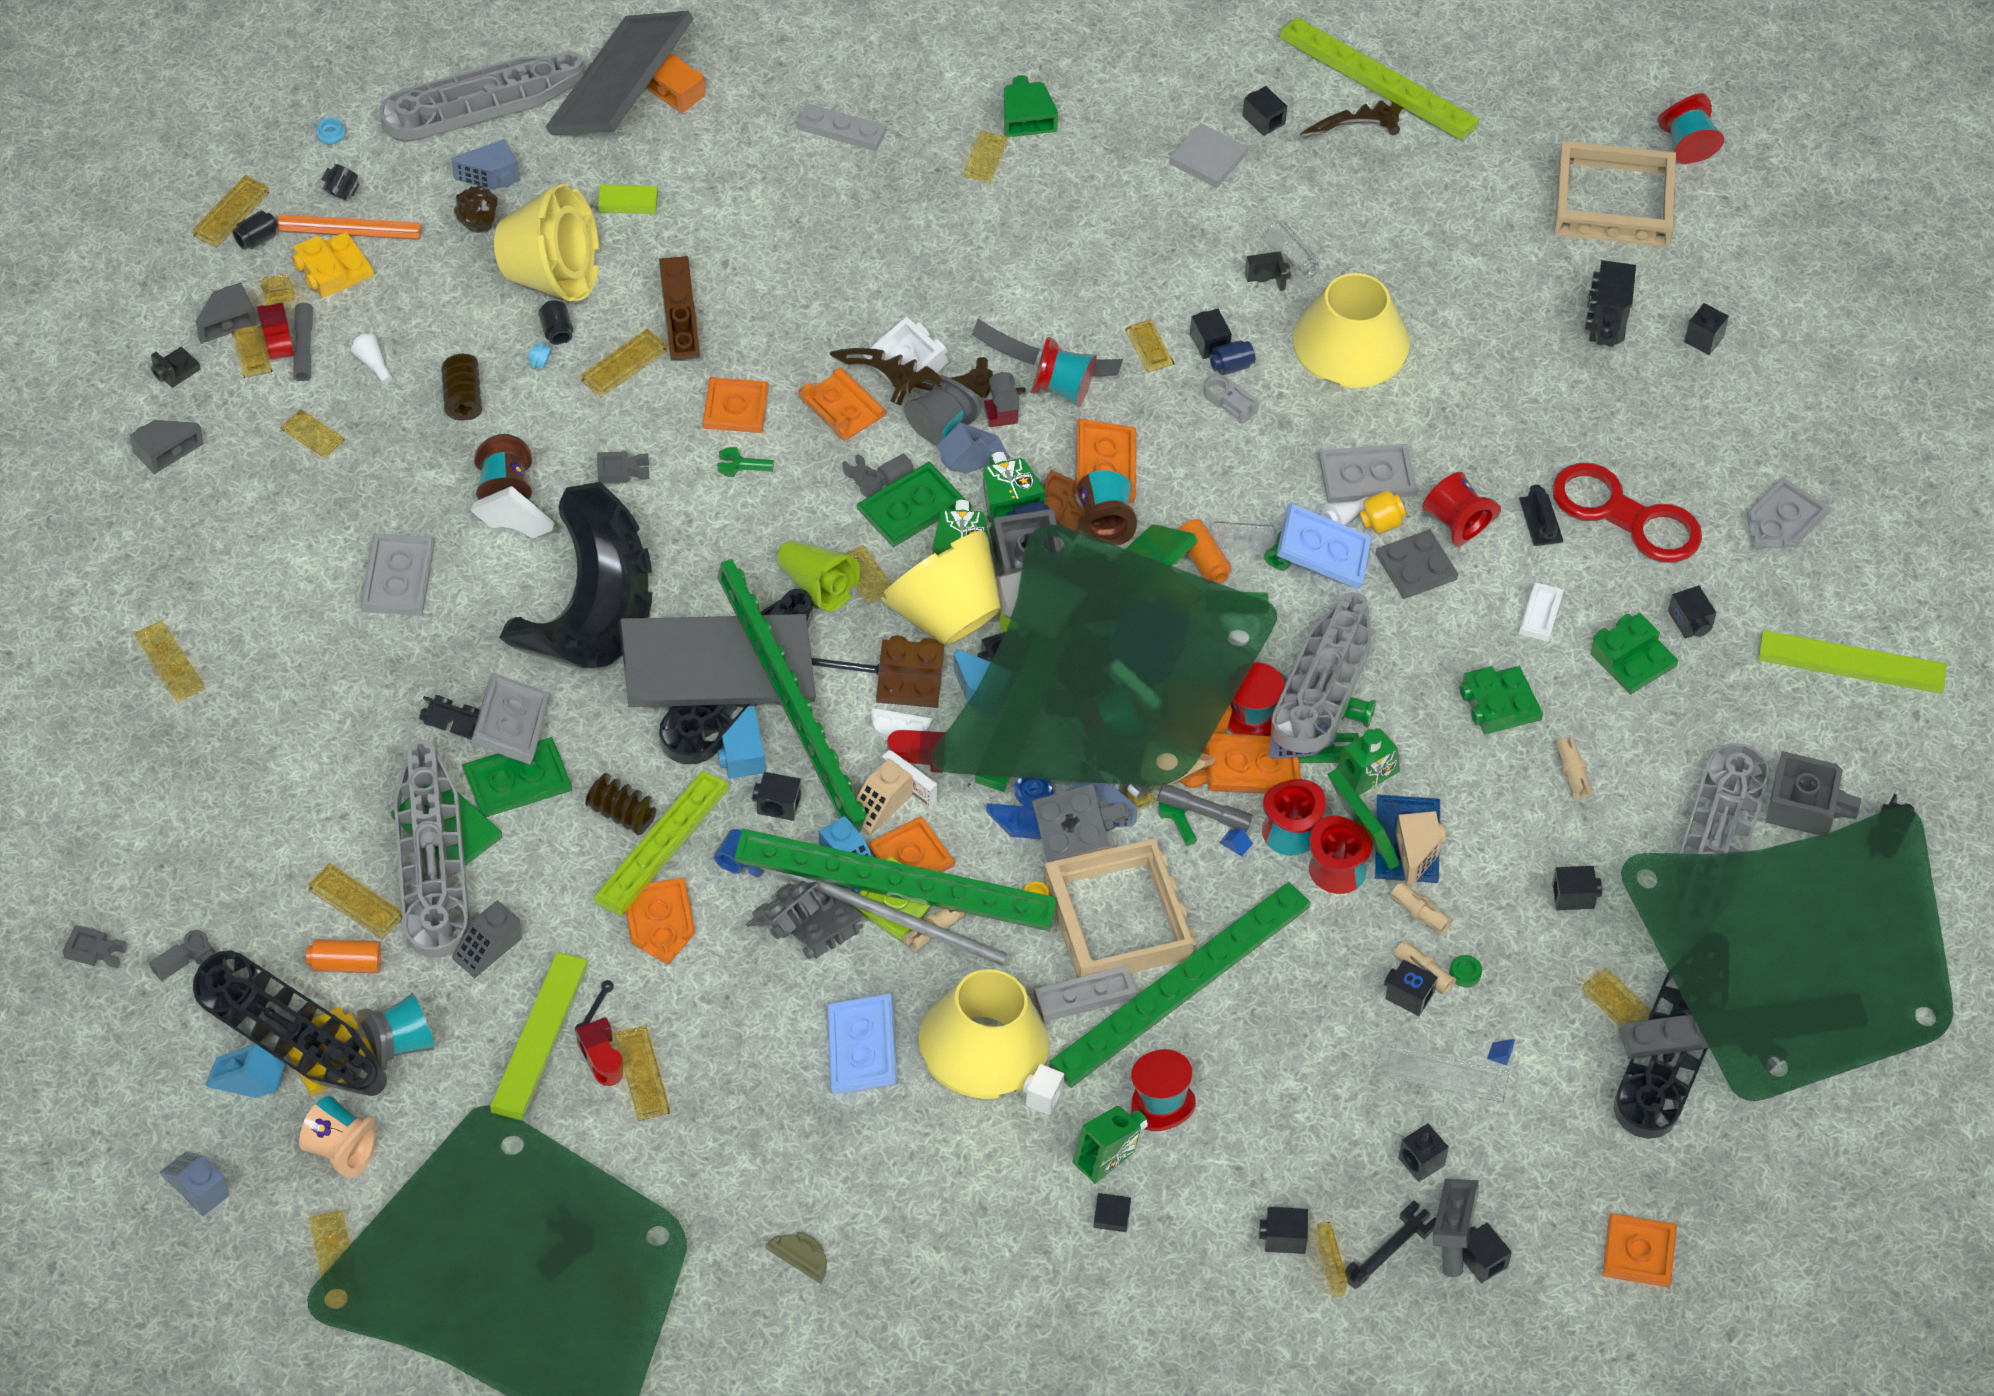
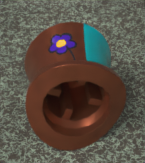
M497 434L486 439L478 447L474 455V464L477 469L481 470L480 481L476 491L478 500L511 486L529 500L532 490L526 470L532 465V453L527 444L511 434Z
M1100 470L1085 475L1079 481L1076 492L1082 504L1084 514L1078 520V528L1086 537L1097 543L1116 546L1128 542L1133 537L1137 528V519L1134 510L1128 505L1132 489L1128 478L1114 471Z

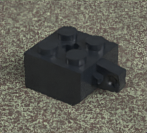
M1601 260L1599 272L1593 271L1591 289H1595V291L1589 290L1587 307L1592 313L1587 312L1585 330H1590L1589 341L1596 342L1597 345L1614 347V344L1617 345L1625 340L1627 320L1633 303L1635 264Z

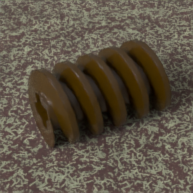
M461 353L450 356L441 366L444 411L454 420H473L482 412L478 359L470 354Z
M607 772L604 773L590 788L586 796L585 805L590 806L595 812H601V815L611 818L616 824L622 823L625 829H632L636 835H642L651 825L656 815V808L651 807L652 797L648 795L640 801L642 797L640 790L634 791L630 796L632 787L629 784L624 785L620 789L621 780L616 778L609 784L611 775Z

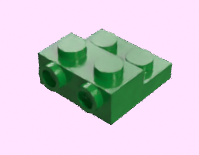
M1640 612L1633 617L1630 614H1625L1618 620L1615 628L1610 631L1603 628L1593 637L1590 654L1630 695L1672 670L1678 664V659L1658 640L1660 632Z
M1493 666L1464 673L1462 683L1459 684L1460 694L1464 701L1468 700L1471 706L1472 720L1475 725H1480L1484 735L1542 720L1543 712L1520 666L1496 672Z

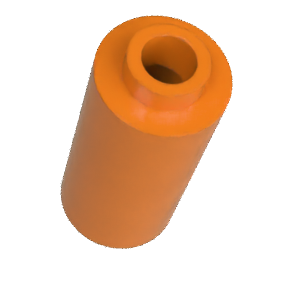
M1193 519L1183 524L1179 530L1194 533L1198 542L1187 554L1205 582L1208 584L1224 582L1229 577L1232 566L1203 521Z
M314 939L313 945H308L306 949V964L312 965L313 972L379 974L381 942Z

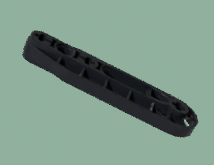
M792 589L782 599L761 611L760 614H806L807 628H809L813 617V601L806 590ZM758 704L672 706L660 723L659 738L663 752L673 761L682 764H699L708 761L717 753V750L722 748V736L748 706L756 707ZM738 707L743 708L733 720L729 718ZM718 732L715 741H705L706 737Z
M1716 932L1705 934L1667 973L1648 1020L1724 1010L1728 1000L1729 942L1725 936ZM1708 952L1714 954L1712 960L1710 958H1706ZM1691 958H1693L1691 964H1686ZM1720 970H1722V978L1718 976ZM1675 974L1684 979L1680 989L1666 986ZM1712 991L1722 993L1721 1009L1708 1001ZM1690 995L1696 997L1694 1003L1688 1001ZM1661 997L1673 1004L1669 1015L1655 1012ZM1708 1048L1703 1050L1699 1060L1687 1053V1051L1681 1052L1675 1067L1668 1065V1062L1672 1061L1674 1053L1664 1054L1663 1062L1656 1060L1658 1055H1654L1651 1057L1648 1066L1633 1063L1635 1058H1632L1616 1093L1613 1106L1616 1119L1621 1126L1634 1136L1646 1139L1659 1138L1671 1132L1679 1119ZM1680 1067L1694 1070L1689 1086L1676 1078ZM1665 1099L1673 1101L1674 1109L1662 1110ZM1662 1113L1668 1124L1659 1127L1656 1121Z
M232 950L219 951L209 956L199 966L193 980V993L195 1000L204 1010L315 1084L368 1096H375L384 1090L387 1084L386 1073L354 1028L240 953ZM234 959V971L223 965L225 960ZM247 967L249 977L245 979L237 974L236 971ZM271 978L284 986L274 997L265 992ZM294 993L307 1001L298 1012L288 1007ZM269 1001L295 1017V1021L292 1022L284 1018L271 1007L266 1008ZM317 1009L331 1017L321 1028L311 1022ZM263 1011L266 1017L283 1026L287 1030L286 1034L281 1033L260 1019L258 1016ZM247 1016L256 1022L250 1036L237 1028ZM341 1024L345 1026L352 1036L345 1043L335 1038ZM270 1032L279 1037L274 1051L260 1043ZM321 1043L327 1046L323 1052L318 1049ZM293 1047L303 1053L297 1067L284 1059ZM360 1048L365 1054V1057L358 1053ZM344 1057H346L344 1062L341 1065H339L341 1060ZM316 1063L327 1069L323 1079L307 1074ZM362 1070L367 1073L364 1079L358 1076ZM340 1079H343V1080L346 1081L347 1083L344 1084V1083H339V1082H337V1081L340 1080Z

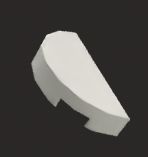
M874 708L871 710V724L875 732L886 741L888 736L896 730L929 731L933 724V718Z

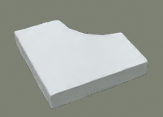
M512 486L474 502L470 509L472 513L491 528H512L523 532L530 538H536L552 531L555 524L553 520Z

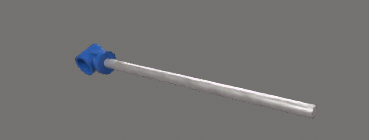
M731 829L714 854L715 862L722 869L734 874L740 873L745 866L748 867L749 874L757 878L766 870L796 883L818 881L736 863L735 854L742 831L739 829ZM818 881L820 884L814 888L815 891L819 890L825 895L1001 966H1005L1008 961L1009 954L835 884Z

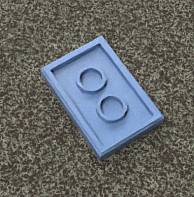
M1290 503L1285 511L1276 556L1359 589L1363 585L1372 537Z
M891 993L827 1004L830 1081L833 1094L898 1084L894 999Z

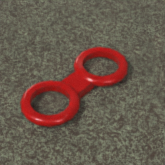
M1576 463L1560 471L1553 482V498L1562 511L1570 517L1582 521H1598L1606 518L1605 520L1630 532L1631 539L1637 549L1650 559L1664 563H1676L1688 559L1699 549L1702 541V531L1695 516L1686 509L1673 504H1654L1646 507L1623 495V487L1619 479L1604 466L1595 463ZM1591 476L1607 485L1611 497L1604 505L1583 507L1569 499L1565 492V486L1573 478ZM1669 517L1678 520L1686 527L1689 532V540L1682 547L1663 549L1648 541L1644 535L1643 527L1651 519Z

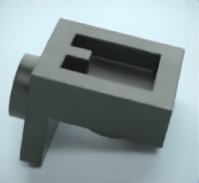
M1281 251L1250 255L1246 258L1245 276L1247 282H1265L1275 278L1279 291L1285 290L1286 280L1290 279L1291 273L1289 263L1283 261Z
M182 346L164 358L156 351L151 354L153 364L151 370L158 381H165L171 388L201 370L200 363Z

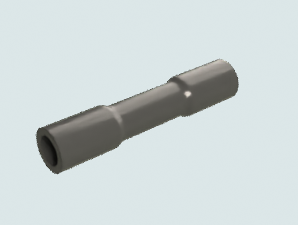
M305 302L299 303L295 307L296 344L293 359V378L296 381H308L311 378L312 357L310 354V342L313 326V306Z
M1162 783L1157 797L1159 802L1215 819L1221 824L1235 829H1243L1245 832H1247L1253 814L1194 796L1188 791Z

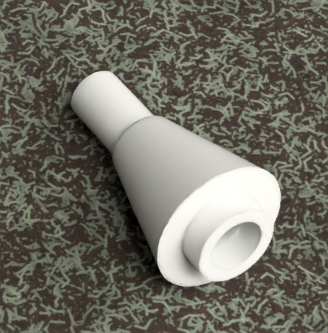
M373 334L358 336L353 341L351 353L374 371L382 384L392 381L393 377L384 365L377 337Z
M1368 496L1355 502L1325 504L1322 508L1321 516L1346 526L1359 512L1364 510L1363 502Z

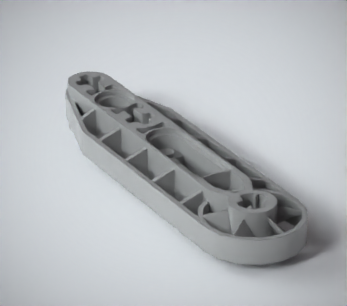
M566 51L551 56L518 57L402 89L390 94L382 102L380 107L382 127L387 134L396 139L416 140L540 106L562 92L574 88L577 82L584 76V62L581 55L574 51Z
M1356 592L1342 595L1338 604L1311 628L1273 712L1271 734L1274 741L1282 748L1292 752L1310 753L1327 747L1333 740L1370 654L1369 606L1367 604L1368 600L1364 595ZM1366 643L1365 649L1358 646V644ZM1309 651L1315 654L1307 656ZM1350 663H1358V665L1354 667ZM1300 670H1302V671H1304V672L1307 673V674H1300V675H1298L1299 672H1300ZM1320 675L1321 677H1320V679H1319V681H1318V684H1317V685L1315 686V688H1314V685H1315V683H1316V681H1317V679H1318V676ZM1330 678V681H1329V683H1328V685H1327V688H1326L1325 692H1323V691H1324V687H1325V685H1326V682H1327V680ZM1341 682H1350V684L1347 687L1341 684ZM1292 689L1298 691L1296 694H1290ZM1333 701H1342L1340 706L1333 703ZM1325 722L1329 729L1322 730L1320 727Z
M417 740L410 744L407 749L406 759L394 798L402 919L408 943L417 953L427 957H442L456 951L470 926L460 801L437 749L430 741ZM423 760H425L426 767H421ZM440 770H442L445 778L441 777ZM425 785H430L428 788H421ZM451 789L455 805L443 804L442 792ZM410 796L411 809L400 812L399 808L402 797ZM425 806H430L431 808L428 814H426ZM456 816L457 832H445L444 820ZM400 823L412 824L413 836L402 839ZM458 844L460 860H447L446 847ZM436 846H439L441 879H435V876H437L435 862ZM422 848H426L427 873L430 877L428 881H425ZM403 851H414L415 864L404 867ZM461 871L462 888H451L449 875ZM405 878L417 880V892L406 895ZM453 908H457L461 914L451 922L449 918L450 911ZM452 926L461 929L457 937L453 936Z
M1731 743L1722 745L1714 750L1709 757L1673 871L1671 885L1675 932L1681 940L1688 943L1699 941L1732 901L1768 784L1770 767L1766 758L1757 749L1746 744ZM1754 765H1758L1763 774L1752 776ZM1750 779H1753L1759 787L1751 791L1748 790ZM1700 796L1713 801L1711 810L1697 809ZM1741 810L1756 811L1752 825L1739 819ZM1717 811L1722 813V815L1719 816L1718 825L1712 840H1709L1708 835ZM1727 815L1734 816L1727 842L1722 844L1723 832L1728 822ZM1693 820L1706 826L1703 835L1689 833ZM1734 835L1748 836L1745 849L1731 843ZM1685 845L1698 851L1696 860L1681 858ZM1726 860L1741 861L1737 875L1724 869ZM1677 870L1690 876L1688 885H1678ZM1704 872L1710 874L1709 879L1702 877ZM1718 885L1733 886V889L1725 899L1716 894ZM1679 899L1683 901L1681 907L1679 906ZM1711 910H1716V911L1712 914V916H1710ZM1690 916L1697 917L1696 921H1689Z

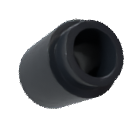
M260 210L239 222L237 228L232 230V234L237 244L243 250L247 248L253 249L274 237L278 225L271 213H265Z
M556 300L546 302L538 311L545 338L553 345L568 343L572 339L573 326L566 304Z

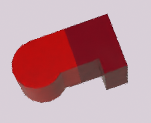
M283 301L257 306L259 323L269 359L274 360L294 356Z
M896 730L888 736L887 751H893L909 764L930 765V772L943 773L946 732Z
M604 1017L577 1028V1044L598 1083L603 1086H613L619 1083L623 1077L622 1057L609 1043L613 1040L611 1025L607 1018Z

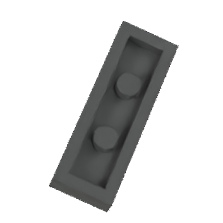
M1445 1179L1433 1231V1246H1442L1443 1273L1448 1277H1458L1463 1273V1248H1467L1479 1193V1180Z

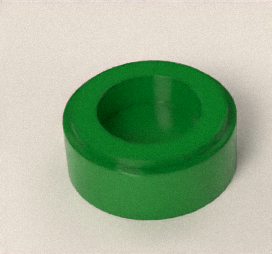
M1461 955L1451 962L1449 975L1456 978L1455 984L1464 988L1473 987L1481 979L1482 965L1472 956Z

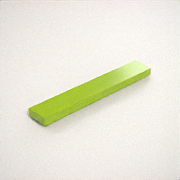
M1763 630L1761 635L1758 661L1939 694L1943 693L1947 663Z
M702 770L594 895V903L622 916L728 792L729 783Z
M556 952L490 1105L491 1113L523 1120L587 970V959Z

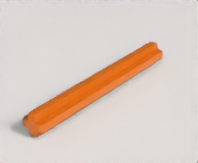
M283 214L279 215L277 219V228L281 232L332 235L347 232L349 236L416 240L420 239L421 224L418 222Z

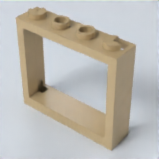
M1562 141L1558 166L1554 235L1669 247L1673 231L1676 153ZM1569 165L1665 174L1663 220L1568 210ZM1562 223H1567V224H1570V225H1569V226H1563ZM1656 233L1664 234V236H1656Z
M1155 838L1044 864V883L1048 887L1049 895L1057 897L1054 912L1077 978L1126 965L1131 974L1182 962L1192 954L1193 947L1196 946L1194 930L1186 925L1187 913L1185 905L1182 901L1178 902L1175 878L1173 875H1168L1166 870L1168 867L1166 853L1163 854L1162 851H1159ZM1147 865L1175 942L1092 961L1065 883Z

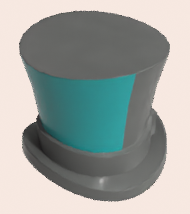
M939 375L942 380L941 387L934 384L933 390L908 401L904 406L905 416L911 427L917 434L933 445H938L960 422L970 424L975 421L981 412L980 402L971 390L943 375Z
M413 993L382 1012H374L368 1008L357 1011L361 1026L373 1049L376 1060L383 1070L387 1069V1061L394 1059V1056L413 1052L433 1051L435 1048L429 1026Z

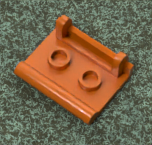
M841 367L837 368L832 376L818 385L814 386L808 382L802 389L798 390V395L802 402L813 410L843 441H847L887 414V411Z

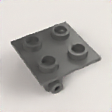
M802 881L796 885L786 884L775 893L777 898L770 904L764 903L752 912L754 917L745 925L750 927L770 924L772 926L770 933L774 938H786L797 928L796 926L802 924V920H807L809 916L823 906L824 895L819 890L814 891V888L820 883L818 881L810 883Z
M823 894L825 900L822 902L823 906L809 916L807 920H802V924L796 926L797 928L790 934L806 946L803 948V953L808 959L812 957L817 959L829 951L827 945L830 949L836 947L834 939L841 945L844 941L859 934V929L863 928L861 920L864 919V916L849 904Z

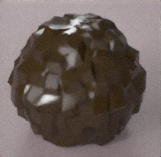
M480 185L476 187L471 186L468 190L465 189L456 195V206L453 212L456 214V219L470 231H487L492 227L495 219L498 197L488 188Z

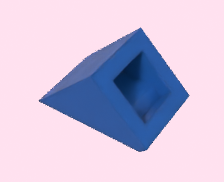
M1230 829L1219 842L1242 857L1253 844L1243 829Z
M1515 1039L1493 1042L1487 1059L1507 1066Z

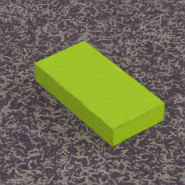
M600 184L598 210L602 213L656 214L658 186Z

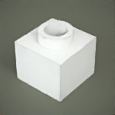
M1040 1064L1035 1075L1029 1074L1025 1081L1023 1092L1027 1093L1026 1106L1051 1115L1063 1091L1064 1073Z

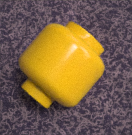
M1388 490L1366 498L1363 502L1364 510L1359 512L1365 528L1372 527L1376 534H1382L1401 526L1403 523L1402 517L1407 516L1399 495H1393Z

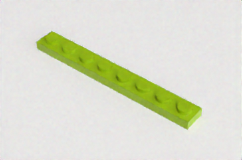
M1296 17L1281 29L1280 39L1463 141L1478 128L1479 118L1309 24L1307 21Z

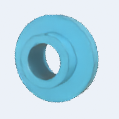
M325 118L320 121L316 129L317 138L325 144L338 143L345 136L344 125L336 118Z
M541 341L539 345L534 344L527 359L532 362L530 368L535 369L538 367L543 370L552 350L551 347L546 346L545 341Z

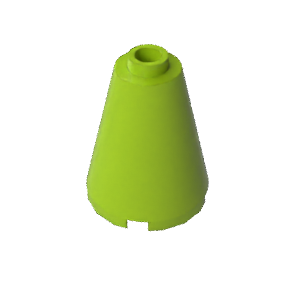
M789 540L782 544L777 551L778 566L800 589L806 590L809 593L811 600L818 608L824 609L827 612H833L845 605L852 597L849 591L853 584L858 586L861 570L859 562L849 554L795 540Z

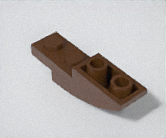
M688 256L659 258L671 360L700 357Z

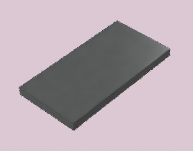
M689 11L625 16L587 68L584 76L577 82L546 125L548 132L551 135L615 131L694 20Z
M806 614L762 615L763 619H767L771 625L772 637L776 645H780L784 650L785 662L789 670H793L798 678L799 690L802 696H806L810 702H815L816 690ZM737 616L632 618L620 620L628 707L781 703Z

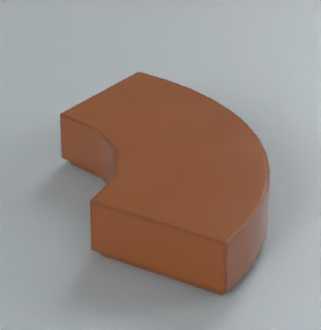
M1050 470L1044 484L1045 505L1054 510L1058 530L1075 540L1081 532L1078 528V520L1084 514V510L1075 501V480Z

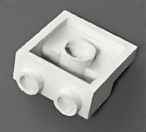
M905 317L871 347V349L884 350V360L901 354L903 356L901 365L916 359V372L924 366H928L937 373L949 362L945 355L948 352L946 347L938 339L932 341L928 337L930 334L920 322L914 324L908 317ZM863 355L866 359H872L870 355ZM873 367L879 374H881V375L892 385V383H891L890 380L886 377L885 374H883V373H882L880 370H878L877 368Z

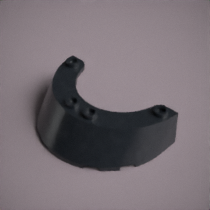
M602 482L566 487L558 506L560 518L570 533L577 558L576 585L569 604L559 616L546 623H535L522 617H512L506 622L499 637L507 645L521 652L580 668L605 667L613 664V661L623 656L620 620L648 618L653 592H648V573H652L651 560L648 548L642 547L638 536L639 525L627 507Z

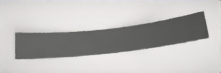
M979 318L977 319L972 333L973 336L1006 355L1035 365L1040 351L1039 348L1013 339ZM1096 359L1092 376L1118 375L1123 359Z

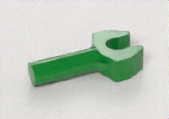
M728 447L719 451L720 460L732 461V463H717V471L724 476L735 477L736 473L742 469L773 472L774 460L743 458L739 454L737 447Z
M1159 802L1158 813L1160 818H1169L1174 821L1186 846L1195 844L1197 838L1185 817V812L1188 810L1171 807L1168 804Z

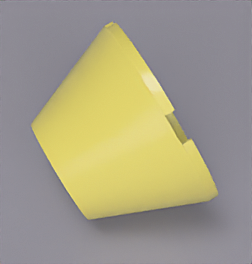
M569 184L554 185L500 220L495 230L494 251L498 267L507 280L567 301L583 300L593 290L599 270L598 265L594 266V250H599V238L590 206L578 189L572 190Z
M1349 273L1335 278L1301 314L1294 328L1293 346L1301 364L1317 378L1323 381L1327 379L1340 383L1341 387L1362 388L1382 383L1400 371L1409 354L1410 338L1407 327L1384 284L1366 274Z
M977 531L951 543L952 548L939 555L934 553L917 564L885 590L884 594L887 598L881 597L882 602L941 644H944V646L957 642L983 626L1001 610L988 536L984 531Z
M984 969L967 975L931 1005L920 1024L918 1048L928 1065L927 1070L938 1082L948 1089L972 1098L997 1099L1000 1094L1015 1090L1017 1093L1022 1091L1028 1075H1035L1040 1064L1045 1066L1049 1053V1037L1044 1022L1022 984L1006 972ZM971 1018H992L1004 1025L998 1027L984 1026L972 1021Z

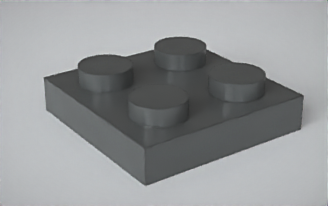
M1430 529L1376 548L1375 555L1403 599L1458 579V572Z

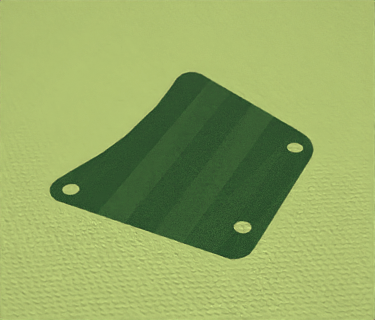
M1062 525L1042 526L1030 535L1026 543L1018 596L1006 634L977 690L947 732L937 742L932 753L933 764L941 771L956 774L1141 786H1160L1176 781L1186 775L1199 759L1271 634L1277 621V612L1269 601ZM1049 537H1059L1063 540L1064 547L1058 552H1050L1044 548V541ZM1234 630H1243L1249 635V641L1243 646H1236L1229 642L1228 636ZM1164 753L1174 755L1178 761L1177 766L1171 770L1159 768L1156 763L1158 756Z
M1903 806L1888 808L1869 818L1831 833L1761 850L1721 854L1642 853L1628 858L1622 867L1621 877L1623 885L1731 1090L1740 1098L1754 1102L1769 1099L1929 1044L1943 1036L1952 1022L1954 1014L1952 992L1924 825L1919 815L1910 808ZM1648 869L1654 872L1657 877V884L1653 888H1645L1639 884L1637 873L1640 870ZM1928 1007L1935 1013L1936 1021L1932 1026H1924L1918 1022L1915 1016L1918 1008ZM1771 1057L1783 1059L1788 1067L1786 1075L1781 1077L1772 1075L1767 1068V1061Z
M490 1105L480 1106L469 1112L315 1283L307 1298L308 1308L311 1315L325 1325L399 1344L454 1366L506 1396H639L687 1251V1238L679 1221L666 1209L526 1122L491 1113ZM509 1136H517L522 1139L523 1148L517 1154L508 1155L501 1149L502 1141ZM656 1226H662L669 1232L668 1241L660 1246L650 1244L646 1238L648 1231ZM334 1289L343 1290L348 1297L346 1304L338 1309L329 1308L325 1304L326 1294Z

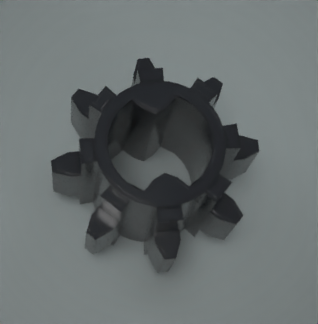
M334 164L332 169H326L321 179L325 182L322 189L346 201L348 195L354 196L359 186L356 182L358 175L344 166Z

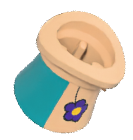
M323 1097L314 1104L304 1120L299 1137L300 1149L303 1152L330 1159L334 1170L342 1176H357L367 1167L374 1153L376 1141L375 1118L372 1116H368L365 1120L356 1118L334 1097Z

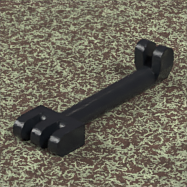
M1416 1201L1410 1203L1400 1213L1399 1217L1405 1225L1360 1267L1354 1261L1347 1266L1345 1270L1347 1283L1354 1289L1359 1288L1375 1270L1415 1233L1425 1240L1434 1231L1436 1218L1434 1217L1426 1225L1423 1224L1429 1218L1430 1213L1423 1209L1415 1217L1413 1214L1418 1211L1420 1204Z

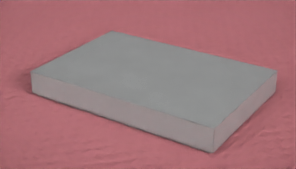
M1407 444L1319 450L1318 457L1328 503L1357 501L1386 490L1392 492L1393 495L1398 494L1399 497L1417 496V487Z
M373 533L360 606L361 612L423 616L435 545L434 537Z
M492 672L470 743L530 765L534 757L551 694Z

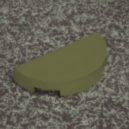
M797 1232V1235L775 1236L766 1244L768 1251L816 1282L822 1283L826 1275L827 1259L822 1245L815 1238Z

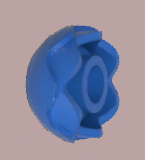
M1040 772L1023 774L1014 784L1016 799L1023 806L1033 807V800L1048 797L1054 793L1051 780Z

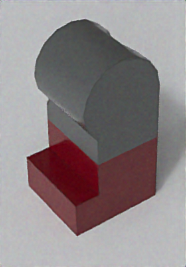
M1008 372L997 373L989 380L992 399L984 400L988 426L997 427L1018 424L1019 396L1014 376Z

